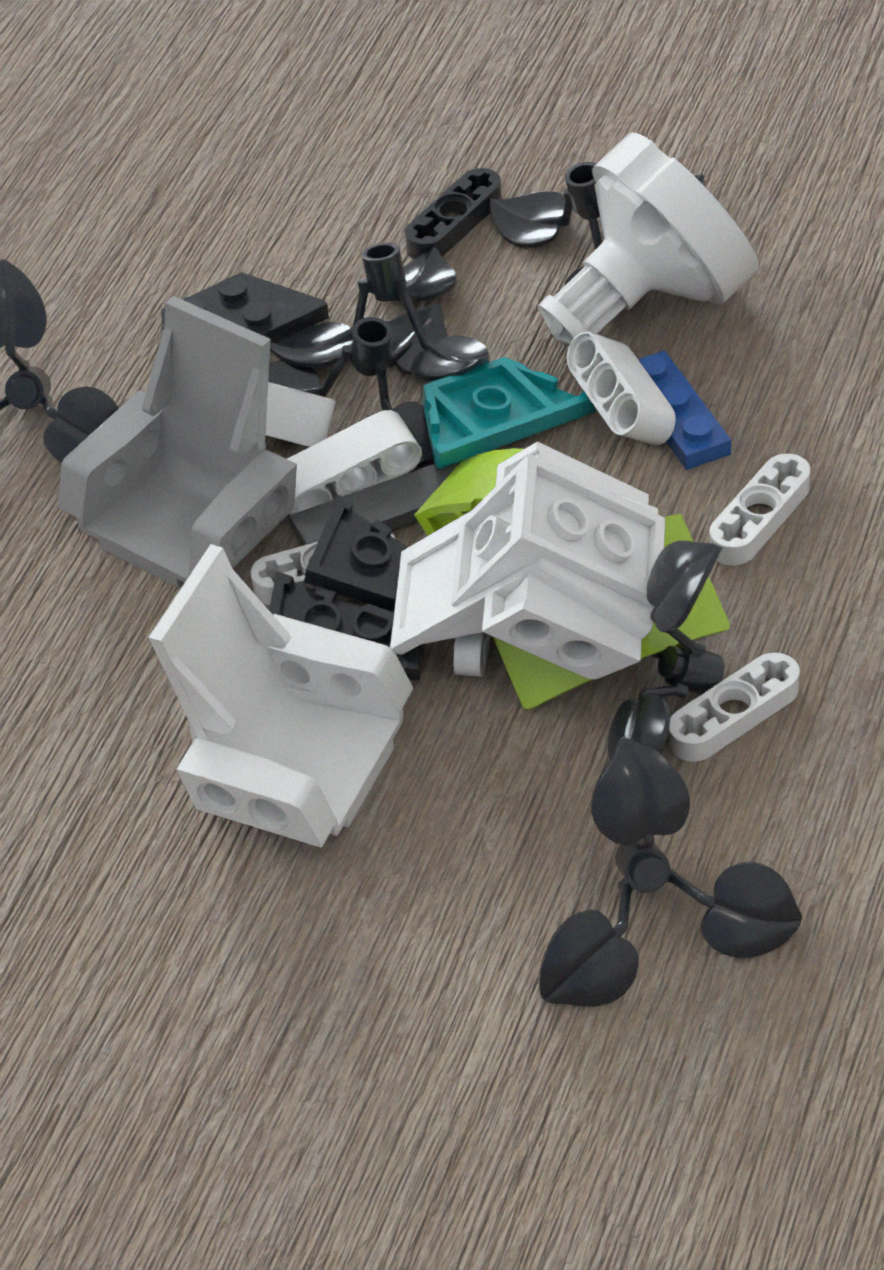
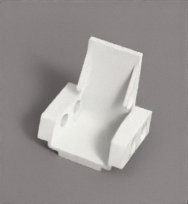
M537 441L497 466L496 487L472 511L401 552L390 648L395 653L403 655L421 644L484 632L588 679H599L638 663L641 659V640L650 632L653 625L650 614L654 606L647 600V583L652 567L664 549L665 518L658 515V508L648 505L649 494Z
M210 544L148 637L189 722L192 745L176 770L195 809L322 848L329 834L337 836L343 826L349 828L394 749L393 738L403 721V706L414 688L395 652L390 647L277 614L272 615L232 569L223 547Z

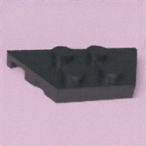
M243 272L182 299L271 339L270 343L280 342L296 332L329 318L328 305L324 300ZM165 308L161 309L162 330H164Z

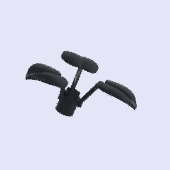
M582 162L568 169L565 174L567 189L563 191V194L544 191L510 199L491 198V214L498 232L505 240L515 246H541L553 241L557 237L559 226L570 224L573 209L581 218L589 221L596 250L602 244L597 220L600 217L595 190L596 181L592 172L596 163ZM703 174L696 175L695 177L705 186ZM581 267L575 270L573 273H571L570 276L566 279L564 286L574 276H576L584 267Z
M394 243L375 244L362 252L361 256L366 278L357 281L359 296L354 324L364 318L368 293L374 294L375 299L382 302L402 300L419 343L424 351L413 355L409 360L410 372L414 376L422 380L436 381L447 376H461L477 366L489 362V352L478 340L466 336L453 335L434 344L428 340L412 300L426 301L449 292L457 284V276L454 269L446 263L435 246L404 267L400 248ZM337 322L313 325L292 334L280 342L270 343V351L282 361L303 368L330 366L337 363L341 356L342 346H351L353 326L350 328L346 324Z
M2 259L0 260V348L5 346L7 356L15 363L19 371L12 374L6 382V396L0 400V411L10 404L25 410L42 404L46 414L54 419L45 429L43 436L44 444L53 457L63 462L70 452L115 413L119 407L104 391L89 386L78 387L68 391L61 397L58 403V410L53 407V399L49 396L51 382L48 375L41 368L30 366L29 361L23 360L15 350V346L31 348L42 340L47 326L45 305L31 280L14 264Z
M439 304L416 310L429 341L436 344L448 337L442 308ZM407 313L388 321L376 317H366L357 321L352 330L351 346H342L340 358L321 387H319V376L313 368L294 366L282 360L269 363L268 382L323 397L327 396L348 361H351L352 365L362 375H377L382 410L397 412L421 447L422 456L416 467L424 464L428 465L434 460L423 405L411 401L392 408L389 401L386 377L387 368L396 365L400 371L413 375L410 372L409 360L413 355L424 351Z
M680 540L667 545L657 557L647 583V600L654 606L650 619L656 624L659 631L669 634L679 643L676 646H668L663 652L654 654L651 657L659 659V674L664 677L670 686L643 689L639 694L638 702L626 700L620 705L612 721L608 736V754L610 759L619 739L622 737L638 741L661 755L667 739L671 717L670 707L664 697L675 695L686 698L688 690L703 694L722 681L724 676V661L719 654L706 651L705 645L694 642L678 629L691 612L723 549L722 547L712 543Z
M622 737L619 739L610 761L596 782L591 798V814L598 830L609 840L620 844L616 851L615 862L624 878L618 883L620 890L618 921L613 928L608 918L602 912L590 909L574 914L559 926L548 943L539 970L540 995L548 1003L587 1007L600 1006L617 1000L631 987L637 975L639 957L633 944L621 936L628 929L631 892L634 889L639 892L650 893L660 889L666 882H669L700 904L710 907L701 922L702 936L712 948L731 957L747 958L768 953L788 941L801 925L802 914L795 902L791 889L781 875L767 865L757 862H742L729 867L717 878L714 885V897L705 894L678 875L674 869L670 868L667 857L655 843L654 835H671L684 826L690 808L689 792L681 775L662 755L630 738Z

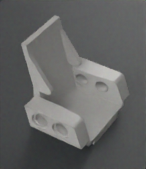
M172 296L165 303V326L146 393L140 390L135 393L64 458L60 472L58 508L77 517L80 529L99 539L101 549L178 588L186 582L210 544L223 547L233 569L294 509L297 464L266 450L265 445L271 339Z

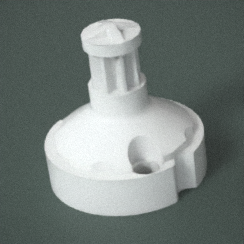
M631 132L592 169L596 181L595 190L604 235L603 243L583 261L584 268L554 297L548 295L537 307L550 333L558 341L569 346L572 339L583 331L598 334L623 309H631L650 290L703 302L708 300L714 304L722 305L759 270V262L744 233L706 187L679 161L665 155L653 141L638 133Z

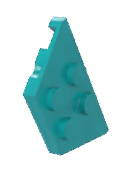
M506 357L477 366L461 376H447L423 385L422 403L434 463L439 469L596 412V407L585 391L576 396L558 389L559 378L544 372L530 370L524 364Z

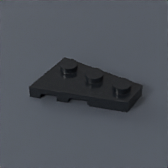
M339 495L306 568L304 583L316 587L321 586L335 591L337 594L394 613L401 552L408 547L391 536V528L377 519L371 523L353 511L354 504Z
M276 571L269 608L272 615L277 614L390 647L394 619L393 612L371 604L361 607L337 598L335 591L318 586L316 590L294 583L293 576ZM426 643L413 648L403 655L395 653L409 680H420Z

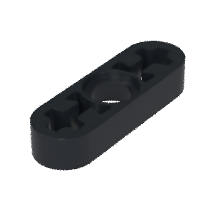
M476 168L464 173L406 226L407 254L412 259H416L435 246L443 257L491 213V198L502 199L499 174L487 168ZM450 212L464 213V215L459 217L443 216L444 214Z

